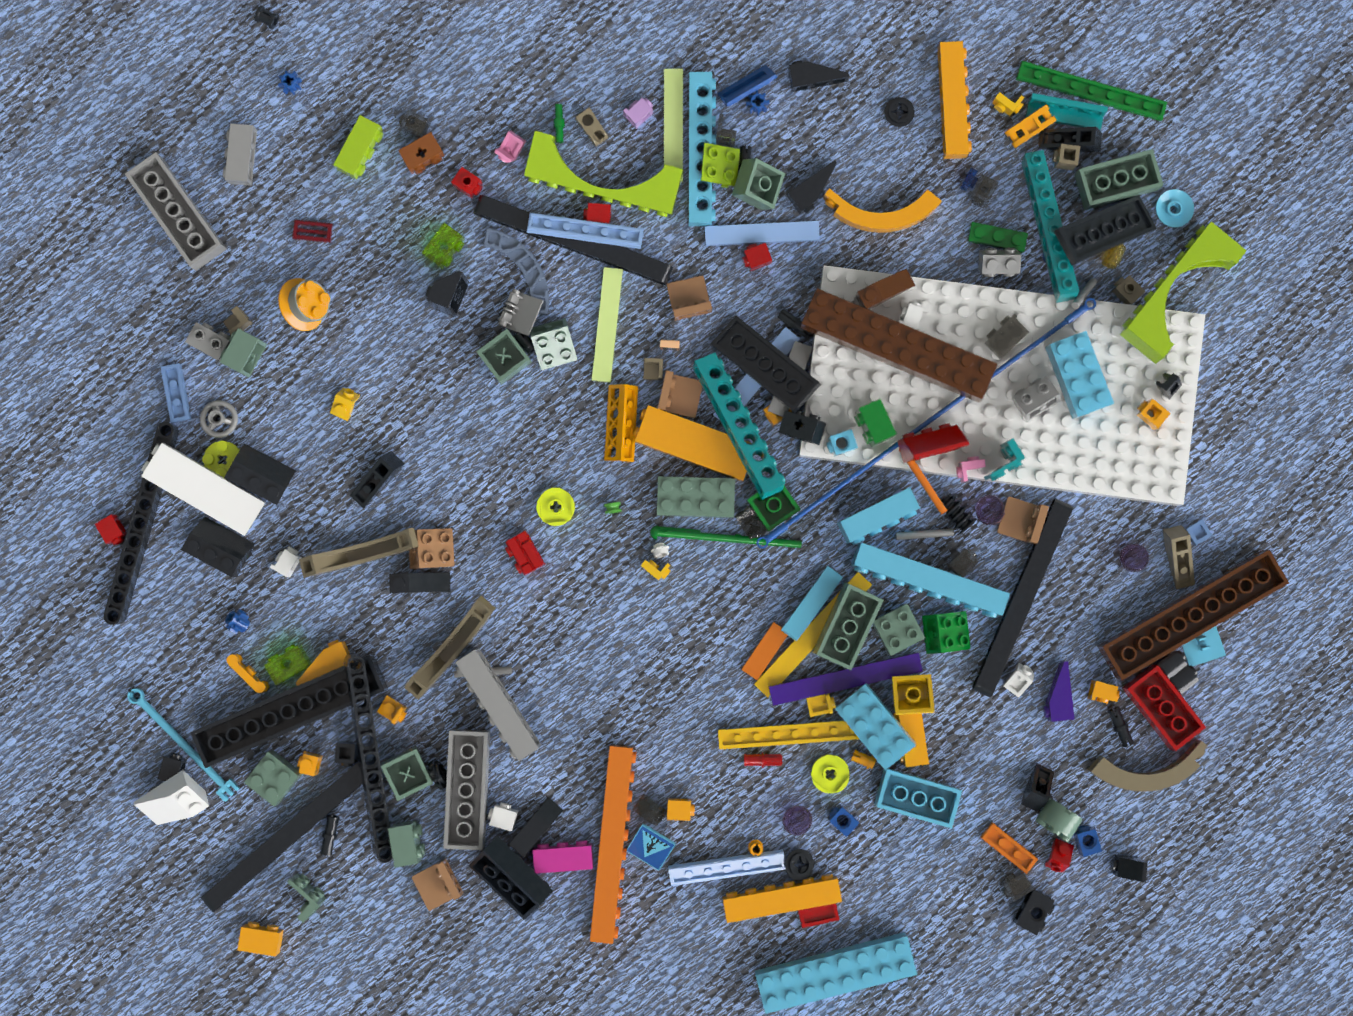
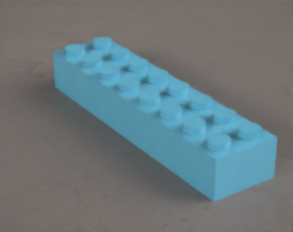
M864 543L857 545L851 566L855 567L854 571L862 574L871 572L874 578L880 580L891 579V584L897 586H904L905 584L909 586V590L918 593L926 591L929 597L935 599L943 597L946 598L945 602L953 605L964 604V609L973 612L981 610L982 615L991 618L1003 616L1010 593Z
M903 932L755 970V975L765 1014L915 976L917 971L908 937Z

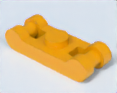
M1047 104L1004 132L1007 137L1011 138L1014 148L1020 146L1057 120L1054 115L1050 114V108ZM1040 115L1045 119L1043 123L1038 119ZM1021 129L1024 135L1019 138L1016 132Z
M231 654L227 657L228 665L255 692L263 693L269 690V683L261 681L255 675L257 672L251 666H246L242 662L243 659L240 654Z

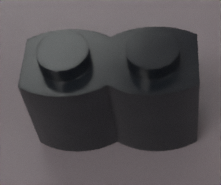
M1174 650L1154 662V665H1158L1182 695L1199 681L1197 677L1198 672L1193 666L1187 665L1185 662L1186 657L1180 650Z

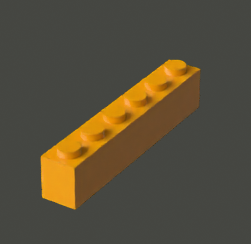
M963 41L940 42L937 51L943 159L967 158L972 150V143L968 141L971 125L970 122H967L970 107L969 103H966V96L969 93L968 85H965V78H967L968 74L967 66H964V59H966L967 55L966 47H963Z
M833 874L822 875L821 879L816 880L813 877H808L800 883L787 881L783 883V886L778 887L775 884L766 885L762 890L749 888L745 890V893L737 894V891L728 892L726 896L722 897L727 923L842 902L838 878L833 876Z

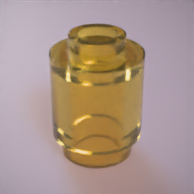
M1124 244L1105 251L1101 258V264L1107 268L1116 269L1120 265L1126 250Z

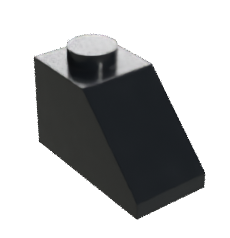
M1039 764L1035 765L1024 790L1021 805L1038 813L1049 800L1054 771Z
M1115 855L1114 859L1111 860V871H1113L1115 876L1146 882L1148 867L1146 861L1139 857Z

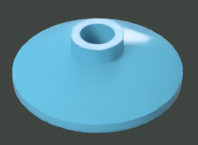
M1177 189L1168 190L1158 198L1156 214L1159 220L1166 226L1181 227L1191 220L1194 214V203L1186 192ZM1170 207H1175L1176 213H1172Z

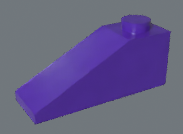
M1060 661L1046 699V706L1043 707L1044 717L1050 722L1075 720L1068 661Z

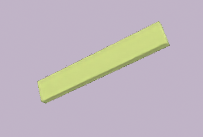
M664 69V164L683 169V69Z
M604 267L592 381L611 383L623 269Z

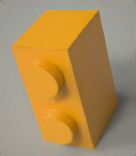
M250 921L241 927L238 951L275 957L280 953L284 930L278 929L279 926L267 925V927L259 926L260 923Z

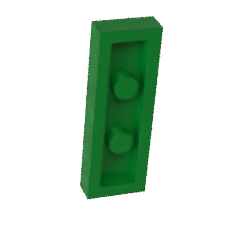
M972 222L967 242L1002 249L1015 248L1019 252L1024 253L1028 233Z

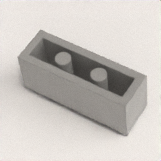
M230 123V129L226 133L228 148L225 149V159L227 161L226 167L224 166L223 178L229 184L252 186L257 129L253 125Z

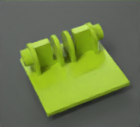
M704 143L701 181L721 184L722 188H728V186L735 187L738 177L740 149Z

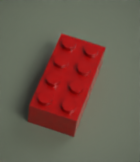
M1150 665L1122 687L1170 750L1177 751L1206 728L1158 665Z

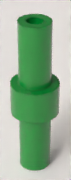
M555 104V119L553 123L554 128H556V143H563V128H565L562 104Z

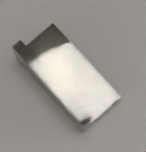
M720 113L716 145L734 148L737 131L722 129L724 114Z

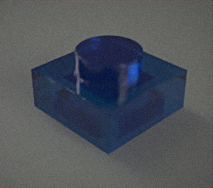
M971 167L960 189L967 191L969 187H974L978 180L975 177L978 172Z

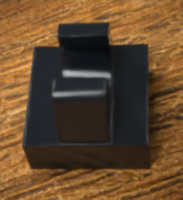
M1164 373L1163 378L1166 381L1164 383L1157 381L1156 385L1163 393V396L1170 400L1182 384L1180 377L1176 374Z

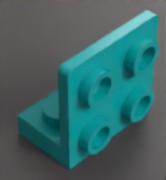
M1014 438L1000 445L1002 456L1010 462L984 477L985 481L991 479V481L997 480L1005 475L1004 471L1006 469L1011 471L1022 465L1021 461L1025 459V456Z

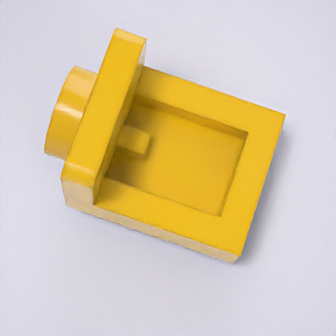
M999 92L992 103L998 112H1004L1011 116L1013 112L1017 114L1024 104L1021 102L1024 97L1021 95L1016 103H1014Z
M342 388L335 395L330 414L348 421L354 404L360 395L352 389Z
M829 693L806 698L810 717L827 713L832 714L833 708H836L834 697H830Z

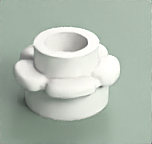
M664 543L653 545L654 548L651 550V553H653L654 558H662L669 555L668 545Z

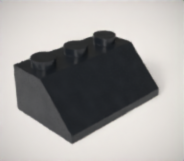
M461 271L434 281L432 286L427 288L426 300L434 310L456 318L469 281Z
M244 443L224 478L277 505L296 470Z
M204 517L190 532L181 550L230 577H238L255 543Z

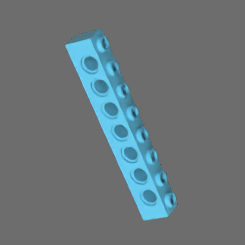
M689 72V226H712V221L716 220V209H712V202H716V191H712V182L701 181V172L697 169L699 165H702L703 153L698 152L697 148L704 146V143L716 145V134H712V127H716V116H712V109H716V97H712V90H716V78H712V72ZM700 90H705L708 94L705 97H701L697 93ZM699 109H705L708 113L702 116L699 115L697 111ZM704 127L707 129V133L699 134L697 130ZM700 183H704L708 188L700 191L697 186ZM705 202L707 208L701 210L697 207V204Z

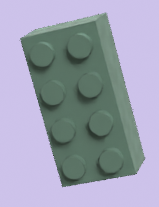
M1153 149L1081 168L1074 174L1084 210L1158 191L1163 186Z
M658 476L657 516L734 518L735 479Z
M844 582L813 649V653L852 670L884 600Z

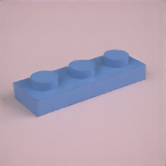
M177 363L162 366L161 373L170 422L178 423L192 420L182 365Z

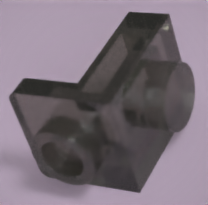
M750 505L734 516L750 540L759 537L766 530Z
M646 794L641 796L633 808L647 822L656 826L663 821L667 812L666 808L660 806Z

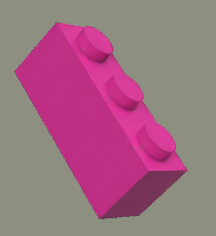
M587 840L576 841L574 845H568V842L556 843L557 846H549V843L537 844V847L533 849L534 871L536 874L589 870L594 867L592 843H588Z

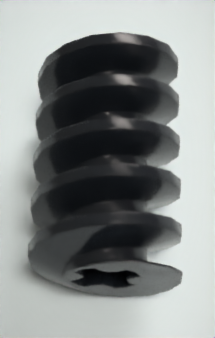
M949 493L941 499L948 510L944 517H951L949 524L956 523L953 530L960 529L959 534H961L975 523L976 518L969 519L972 513H965L967 506L960 507L963 500H955L958 494Z

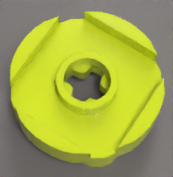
M215 442L206 449L202 462L208 469L225 477L240 449L230 442ZM226 455V456H227V458H226V462H227V463H226V464H223V463L219 464V461H220L219 457H220V456L224 457V456Z
M550 488L541 494L537 500L536 509L538 516L543 522L551 526H561L571 520L575 512V502L567 491L561 488ZM555 501L558 505H561L558 512L550 508V506L554 505Z
M827 754L819 757L812 765V782L821 792L837 793L847 786L850 777L847 763L839 756ZM834 769L835 771L833 774L835 775V777L833 779L831 777L827 779L826 770Z

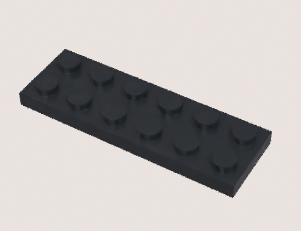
M1138 195L1056 229L1054 233L1071 265H1075L1148 234L1157 228Z
M735 316L711 342V345L793 413H796L821 385L819 381L738 316Z

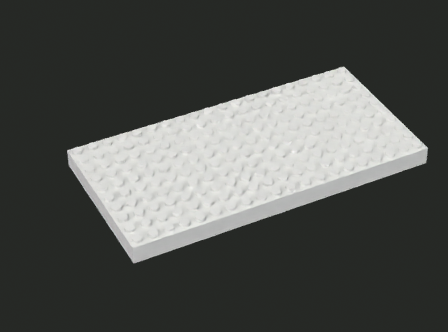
M824 265L820 290L860 306L855 297L858 291L893 274ZM911 277L915 283L914 287L870 309L875 313L898 322L903 320L900 318L903 307L907 308L910 301L921 304L920 307L924 308L917 328L918 331L998 364L996 369L1057 326L1066 316L1076 310L1071 306L1074 300L1056 303L1054 295L918 277ZM1095 300L1096 307L1094 309L1086 311L1070 324L1063 326L993 377L980 403L965 398L923 428H932L934 431L938 430L939 426L943 424L958 425L970 445L958 450L915 460L923 473L957 477L956 467H959L958 463L967 461L969 457L979 456V460L985 459L986 467L967 470V478L985 481L984 477L1010 462L1002 456L1000 445L1014 438L1025 456V459L1021 461L1022 465L1011 471L1006 469L1004 471L1005 475L997 480L991 481V479H988L986 481L1174 506L1184 505L1206 314L1165 309L1167 331L1170 341L1174 345L1166 356L1155 364L1120 335L1124 329L1122 325L1129 317L1131 319L1134 317L1132 312L1137 306ZM1087 301V306L1091 308L1093 306L1092 302ZM1087 331L1114 404L1072 420L1045 347L1051 343ZM814 334L809 374L819 381L821 385L805 402L804 416L809 417V414L821 417L820 421L826 423L820 445L800 440L798 457L866 465L903 438L902 435L910 433L960 395ZM1164 373L1176 374L1180 377L1182 384L1170 400L1163 396V393L1156 385L1157 381L1160 383L1166 381L1163 378ZM1047 376L1060 394V402L1027 422L1015 406L1013 397L1019 390L1030 387L1036 379H1042ZM881 399L897 434L893 438L871 447L870 444L865 443L862 436L864 431L861 426H857L854 416H856L855 412L858 408ZM1154 399L1171 413L1158 429L1152 430L1147 423L1137 416L1139 412L1137 408L1144 400ZM1148 410L1147 414L1152 417V411ZM852 429L858 448L834 457V454L829 453L826 442H829L828 438ZM840 438L836 440V445L838 448L843 449L846 447V442ZM899 447L873 465V467L913 472L907 463L903 464Z

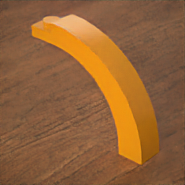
M830 188L823 197L827 206L837 209L833 216L856 229L877 233L894 232L909 228L927 218L942 202V200L927 189L919 199L903 209L887 213H875L852 206Z

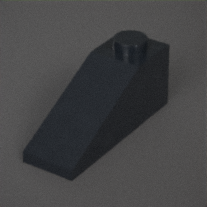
M794 61L788 67L792 92L848 82L849 79L848 72L808 61Z
M1097 127L1043 129L1039 134L1038 148L1056 150L1061 144L1080 146V152H1101L1102 132Z
M835 160L788 192V199L800 215L804 212L808 214L815 209L814 205L817 203L837 165Z
M392 451L386 453L377 460L350 496L364 509L397 475L405 463Z
M450 572L389 574L390 593L451 592Z

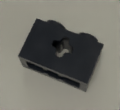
M799 410L796 413L784 412L778 433L820 445L826 426L825 422L820 421L821 417L809 414V417L803 416L804 412Z

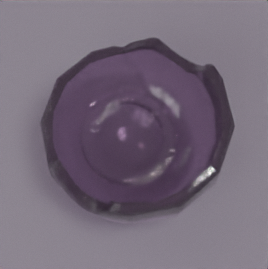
M985 495L979 498L975 505L977 518L985 525H996L1002 521L1005 515L1003 502L994 495Z
M1128 544L1120 551L1119 562L1128 572H1140L1148 565L1149 554L1146 548L1139 544Z
M799 805L787 809L782 819L784 829L789 834L797 836L808 832L813 821L810 811L804 806Z

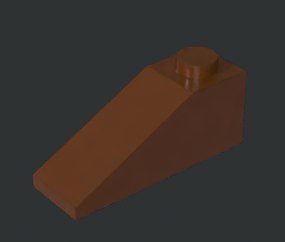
M906 268L863 288L856 293L855 297L861 307L870 310L914 287L915 283Z

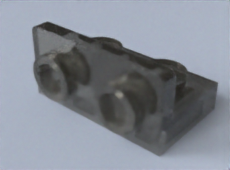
M1016 314L1012 317L1007 315L1000 322L1002 326L997 331L993 329L986 336L988 340L984 344L1000 360L1029 333L1016 319L1018 317Z

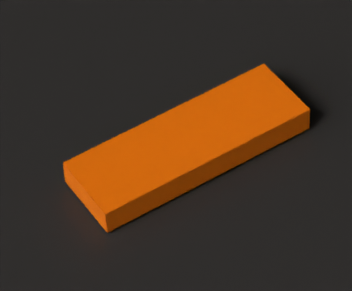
M775 622L772 623L741 669L756 680L759 679L788 636L781 631V626Z
M993 822L990 823L980 836V838L1026 874L1038 860L1037 857Z

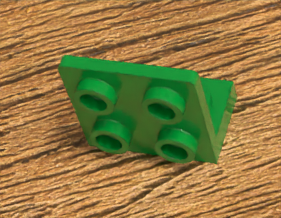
M966 611L922 616L926 654L946 653L971 648Z

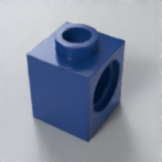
M842 805L839 807L835 806L828 814L830 816L828 820L846 837L859 824V821ZM840 815L847 816L845 824L837 823V818Z
M1089 825L1078 827V831L1074 833V838L1079 854L1085 857L1102 852L1096 829L1089 827ZM1086 835H1090L1091 841L1088 844H1083V838Z

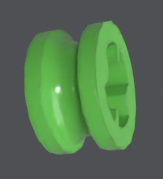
M621 503L604 504V507H606L605 514L622 512L619 508Z

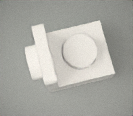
M1018 663L1016 670L1004 682L1003 687L1017 697H1020L1033 682L1034 673L1032 669L1027 665Z

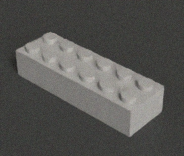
M155 152L125 173V176L192 269L197 271L227 250L170 167L158 153Z
M480 648L473 650L455 662L458 674L461 677L464 676L468 681L466 683L467 688L479 698L476 700L482 710L486 709L489 716L487 718L492 726L496 725L499 729L498 735L503 743L507 742L510 746L508 751L511 756L520 761L542 746L498 676L495 673H491L493 669Z
M451 729L449 731L443 849L483 850L485 848L490 731Z

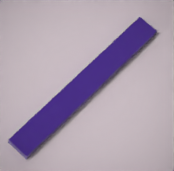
M916 652L855 666L852 670L846 668L768 687L772 705L775 706L862 686L865 683L871 684L892 679L894 676L923 672L919 653Z

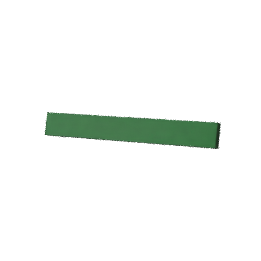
M1021 61L1016 80L1158 121L1163 120L1168 103L1026 61Z

